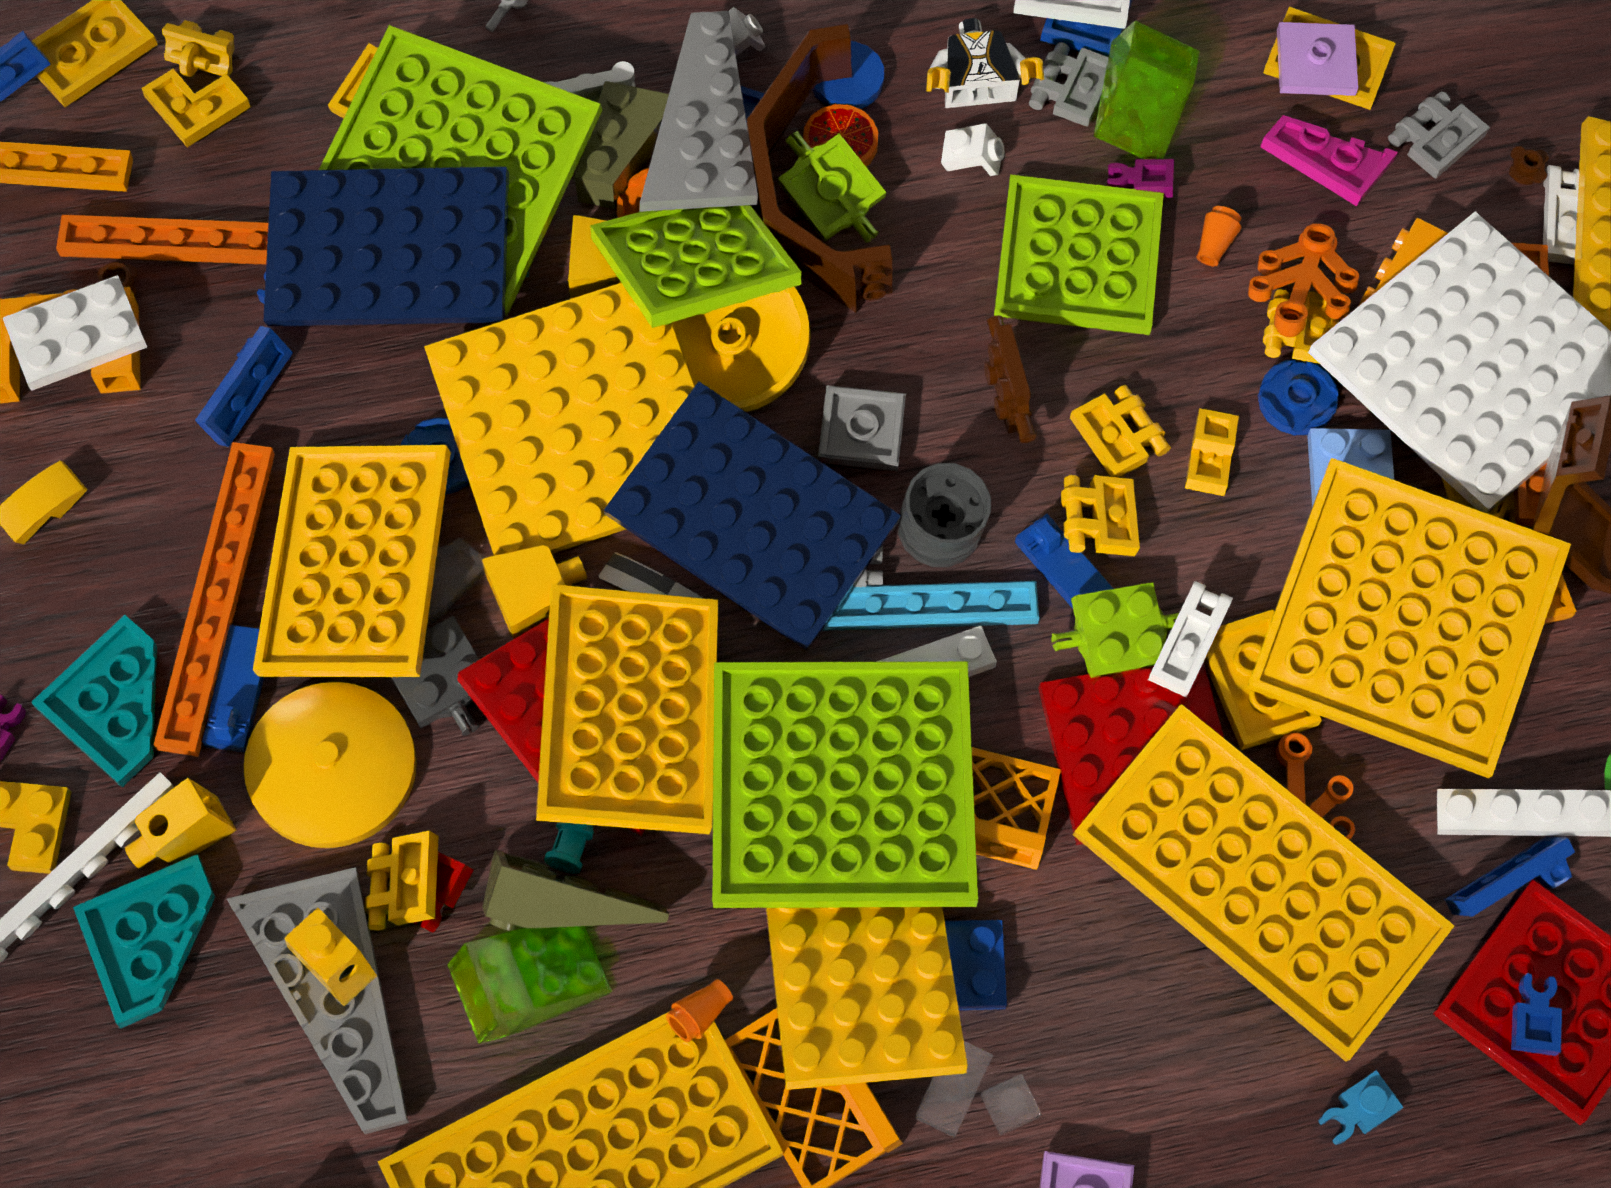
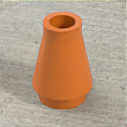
M1214 206L1211 212L1206 213L1200 248L1196 256L1198 261L1208 266H1218L1220 259L1242 229L1240 225L1242 218L1239 213L1225 206Z
M715 979L706 987L672 1003V1010L666 1014V1019L672 1030L683 1041L690 1042L693 1038L700 1039L724 1007L733 1000L732 993L721 980Z

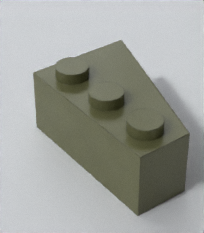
M609 81L604 82L598 101L603 111L581 156L575 175L578 202L616 209L618 197L620 194L623 195L624 191L628 188L627 183L630 178L640 172L653 155L669 94Z

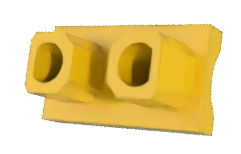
M184 20L179 26L167 23L162 28V34L166 41L164 58L166 61L179 64L182 75L192 77L197 69L220 76L225 74L230 76L233 72L232 54L235 46L232 33L223 30L215 32L214 35L202 33V28L197 23Z

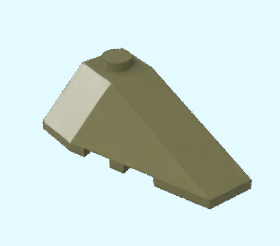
M499 850L494 852L482 908L485 916L491 918L490 924L496 927L514 931L516 925L524 928L667 923L669 913L664 905L615 888H606L605 894L597 892L598 886L587 881L586 878L572 875L565 876L563 880L557 878V874L550 871V866Z

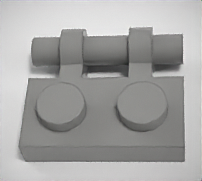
M1059 42L1054 50L1047 54L1043 63L1045 68L1044 80L1040 81V79L1036 78L1033 83L1029 106L1035 110H1041L1045 102L1051 99L1056 101L1053 110L1054 115L1088 127L1115 70L1117 60L1085 48H1081L1077 59L1067 56L1070 51L1069 46ZM1058 75H1068L1064 85L1055 82Z
M1442 91L1434 97H1427L1419 104L1418 111L1411 117L1406 116L1395 126L1396 130L1388 136L1389 142L1394 147H1399L1405 141H1412L1414 144L1410 147L1407 155L1435 179L1484 138L1490 128L1462 103L1452 112L1448 110L1446 106L1450 103V98ZM1427 122H1435L1437 124L1430 131L1423 127Z

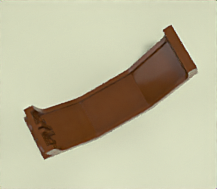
M848 24L809 30L747 118V129L761 220L800 269L803 278L857 313L856 299L877 300L886 294H892V254L890 244L851 251H836L781 213L777 206L769 160L770 153L813 88L821 82L852 77L850 31Z
M1611 395L1571 402L1546 464L1532 529L1570 543L1571 546L1565 565L1591 589L1611 594V507L1585 482L1603 480L1605 477L1611 448Z

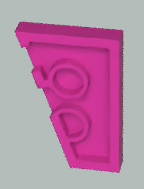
M1285 115L1264 136L1260 146L1355 206L1359 205L1394 162L1398 154L1397 151L1385 148L1382 153L1364 147L1365 141L1351 137L1348 142L1330 136L1325 128Z

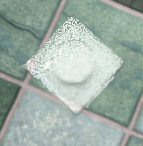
M1022 1074L981 1093V1097L1000 1136L1034 1121L1042 1115Z

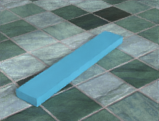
M1009 581L853 586L822 631L1038 624L1037 582Z

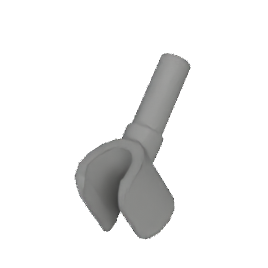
M501 0L502 2L485 28L493 32L511 7L521 9L527 4L528 0Z

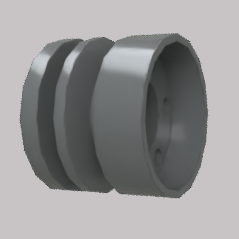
M937 463L922 469L911 480L900 510L901 520L898 523V536L904 549L916 561L931 567H951L964 562L976 550L991 513V496L984 481L971 469L956 463ZM938 519L944 520L945 527L938 526Z

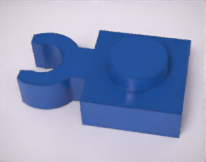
M1526 973L1521 978L1519 992L1526 1003L1517 1002L1513 1006L1511 1050L1556 1056L1561 1052L1562 1009L1549 1007V1000L1557 991L1555 977H1548L1544 981V992L1542 993L1537 992L1532 987V974Z

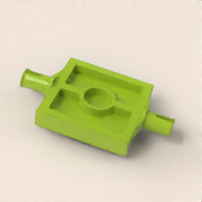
M798 131L793 133V137L790 135L785 142L799 158L791 169L778 178V184L823 241L826 242L842 229L854 226L865 240V243L870 242L871 237L874 239L879 232L876 231L865 216L870 208L886 197V191L840 133L825 144L810 148Z
M1153 582L1076 595L1071 598L1075 615L1074 631L1053 633L1051 641L1052 643H1057L1052 646L1055 651L1078 647V650L1085 659L1087 672L1091 678L1154 666L1166 642L1167 631L1172 630L1174 621H1176L1179 613L1163 615L1158 606Z

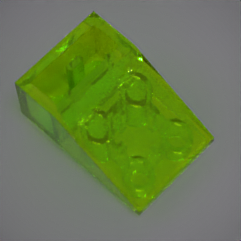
M1135 20L1111 42L1094 137L1142 159H1163L1193 87L1200 51Z
M585 926L521 928L465 943L447 964L479 1044L519 1033L609 995L612 992Z

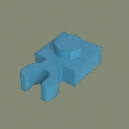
M1376 1070L1338 1097L1345 1107L1344 1109L1337 1107L1328 1109L1319 1118L1318 1122L1320 1125H1323L1329 1120L1335 1119L1341 1123L1342 1133L1332 1140L1335 1145H1339L1351 1137L1356 1124L1365 1135L1404 1107Z

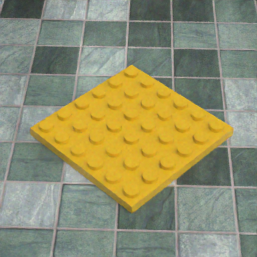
M622 283L424 346L494 556L541 545H547L553 554L626 530V528L606 516L604 509L694 388L672 323L652 328Z
M1331 458L1247 689L1490 778L1493 776L1571 544Z

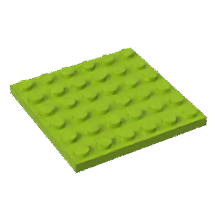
M389 25L319 170L507 167L509 171L505 316H507L603 110L601 104Z
M968 661L714 662L713 908L977 907L978 887Z

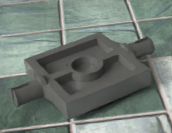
M454 616L431 628H427L420 677L391 678L420 729L440 718L453 716L462 735L466 736L470 734V731L464 719L467 721L472 732H475L479 726L468 710V707L474 701L457 681L459 671L475 663L479 658Z

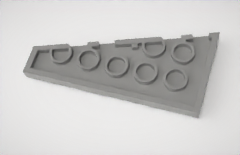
M729 11L694 12L690 14L643 188L639 212L757 205L758 193Z
M356 867L227 898L231 908L241 922L363 1133L369 1134L408 1124L401 1081ZM317 908L361 951L377 974V977L345 1006L288 949L284 940L296 926ZM354 965L347 967L341 973L339 979L346 977L352 971Z

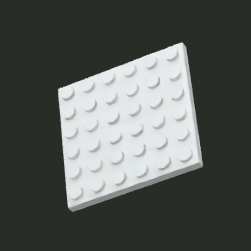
M1477 212L1472 213L1315 341L1308 352L1476 510L1487 514L1547 463L1571 402L1611 395V331Z

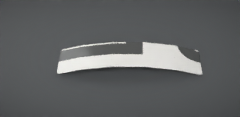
M617 552L613 553L599 574L600 579L629 592L702 598L663 574Z

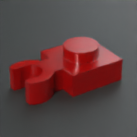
M438 852L435 919L422 921L421 927L431 933L436 931L441 922L440 910L444 904L454 908L474 871L472 868Z

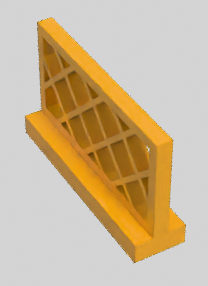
M972 747L973 777L983 790V792L974 796V806L989 799L999 813V816L989 821L978 818L974 813L976 854L1037 870L1046 840L1061 770ZM990 766L998 767L1003 770L1008 779L991 787L980 771ZM1031 776L1049 780L1047 791L1033 798L1021 782ZM1014 786L1024 802L1007 811L996 794ZM1042 802H1044L1043 810L1038 806ZM1030 809L1039 822L1038 832L1020 829L1013 818Z
M777 1008L725 1040L783 1151V1156L802 1188H829L885 1152L889 1153L903 1144L867 1083L816 1087L817 1090L811 1113L787 1107L791 1090H786V1085L781 1105L762 1100L759 1095V1089L763 1075L785 1080L784 1073L765 1069L771 1044L781 1046V1040L773 1038L776 1022L778 1021ZM768 1027L766 1036L757 1034ZM747 1039L764 1042L758 1067L741 1063L733 1048ZM746 1071L756 1073L754 1084ZM823 1089L842 1094L846 1101L842 1120L817 1115ZM768 1109L779 1111L776 1122ZM850 1110L859 1125L848 1122ZM785 1113L809 1118L803 1144L788 1141L784 1138L781 1129ZM816 1120L840 1126L834 1152L810 1146ZM846 1128L864 1132L873 1148L858 1157L840 1154ZM790 1147L802 1150L799 1162ZM808 1152L832 1157L828 1176L814 1185L811 1184L804 1172ZM839 1159L849 1161V1163L836 1170Z

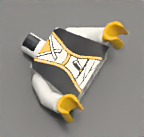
M965 19L959 24L960 34L948 37L947 48L938 51L928 69L926 91L931 92L933 88L944 89L945 108L1016 101L1019 78H1021L1023 85L1029 84V79L1038 78L1040 81L1044 80L1043 61L1037 57L1025 58L1012 44L1006 43L1002 33L997 30L982 32L981 23L978 19Z

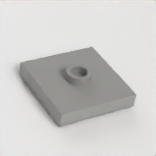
M827 385L818 461L824 464L898 471L906 393Z

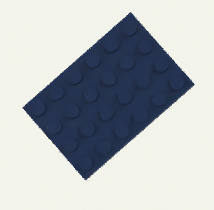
M507 167L271 171L263 321L267 326L497 323L504 321L509 171Z
M699 381L604 509L606 516L806 651L812 646L901 520L900 514Z

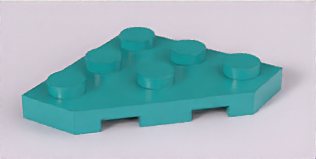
M124 615L31 702L43 716L121 787H124L154 756L157 645L150 636Z
M198 854L73 907L115 1022L120 1028L164 1009L216 896Z

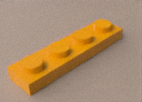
M0 142V183L127 192L133 164V156L130 150Z

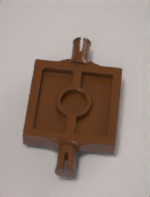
M993 316L987 320L992 341L988 343L989 362L984 363V370L988 385H994L997 397H994L995 413L999 421L1004 420L1008 434L1018 432L1020 442L1028 443L1036 439V434L1031 421L1032 414L1029 410L1031 393L1012 325H1004L1002 316Z

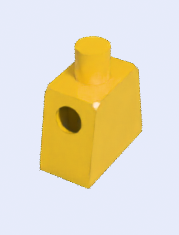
M573 215L568 275L571 299L621 283L591 239L590 225L606 220Z
M547 545L482 559L486 578L513 639L549 619L552 584L571 586L587 579L579 556L556 565Z
M187 778L136 816L135 824L142 836L124 848L129 859L137 868H141L156 857L173 865L198 854L237 830L218 797L190 778Z
M319 908L315 909L284 938L288 949L343 1006L348 1004L377 977V974L361 951ZM354 965L352 971L346 977L339 979L341 973L347 967Z

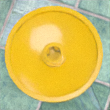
M795 287L672 322L694 387L699 381L745 412L763 407L785 393L801 373L810 348L809 318L804 302Z
M345 682L313 684L283 697L259 720L252 731L245 751V784L250 799L260 816L274 831L295 843L315 848L348 846L363 841L382 830L397 816L405 805L416 776L415 745L410 730L399 711L378 693L366 687Z

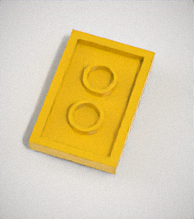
M92 0L32 40L50 62V65L38 73L36 77L64 107H67L158 44L155 36L121 0Z
M1292 7L1288 8L1283 22L1339 24ZM1355 29L1358 91L1356 96H1328L1371 110L1396 43ZM1276 38L1263 73L1279 78Z
M1273 609L1221 625L1204 659L1206 669L1241 751L1282 738L1285 734L1291 732H1301L1317 727L1322 721L1320 715L1247 689L1274 614Z

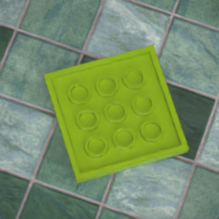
M1010 174L994 316L999 315L1005 318L1150 335L1153 322L1164 193Z
M751 205L644 211L590 225L591 239L652 328L801 285L800 269Z

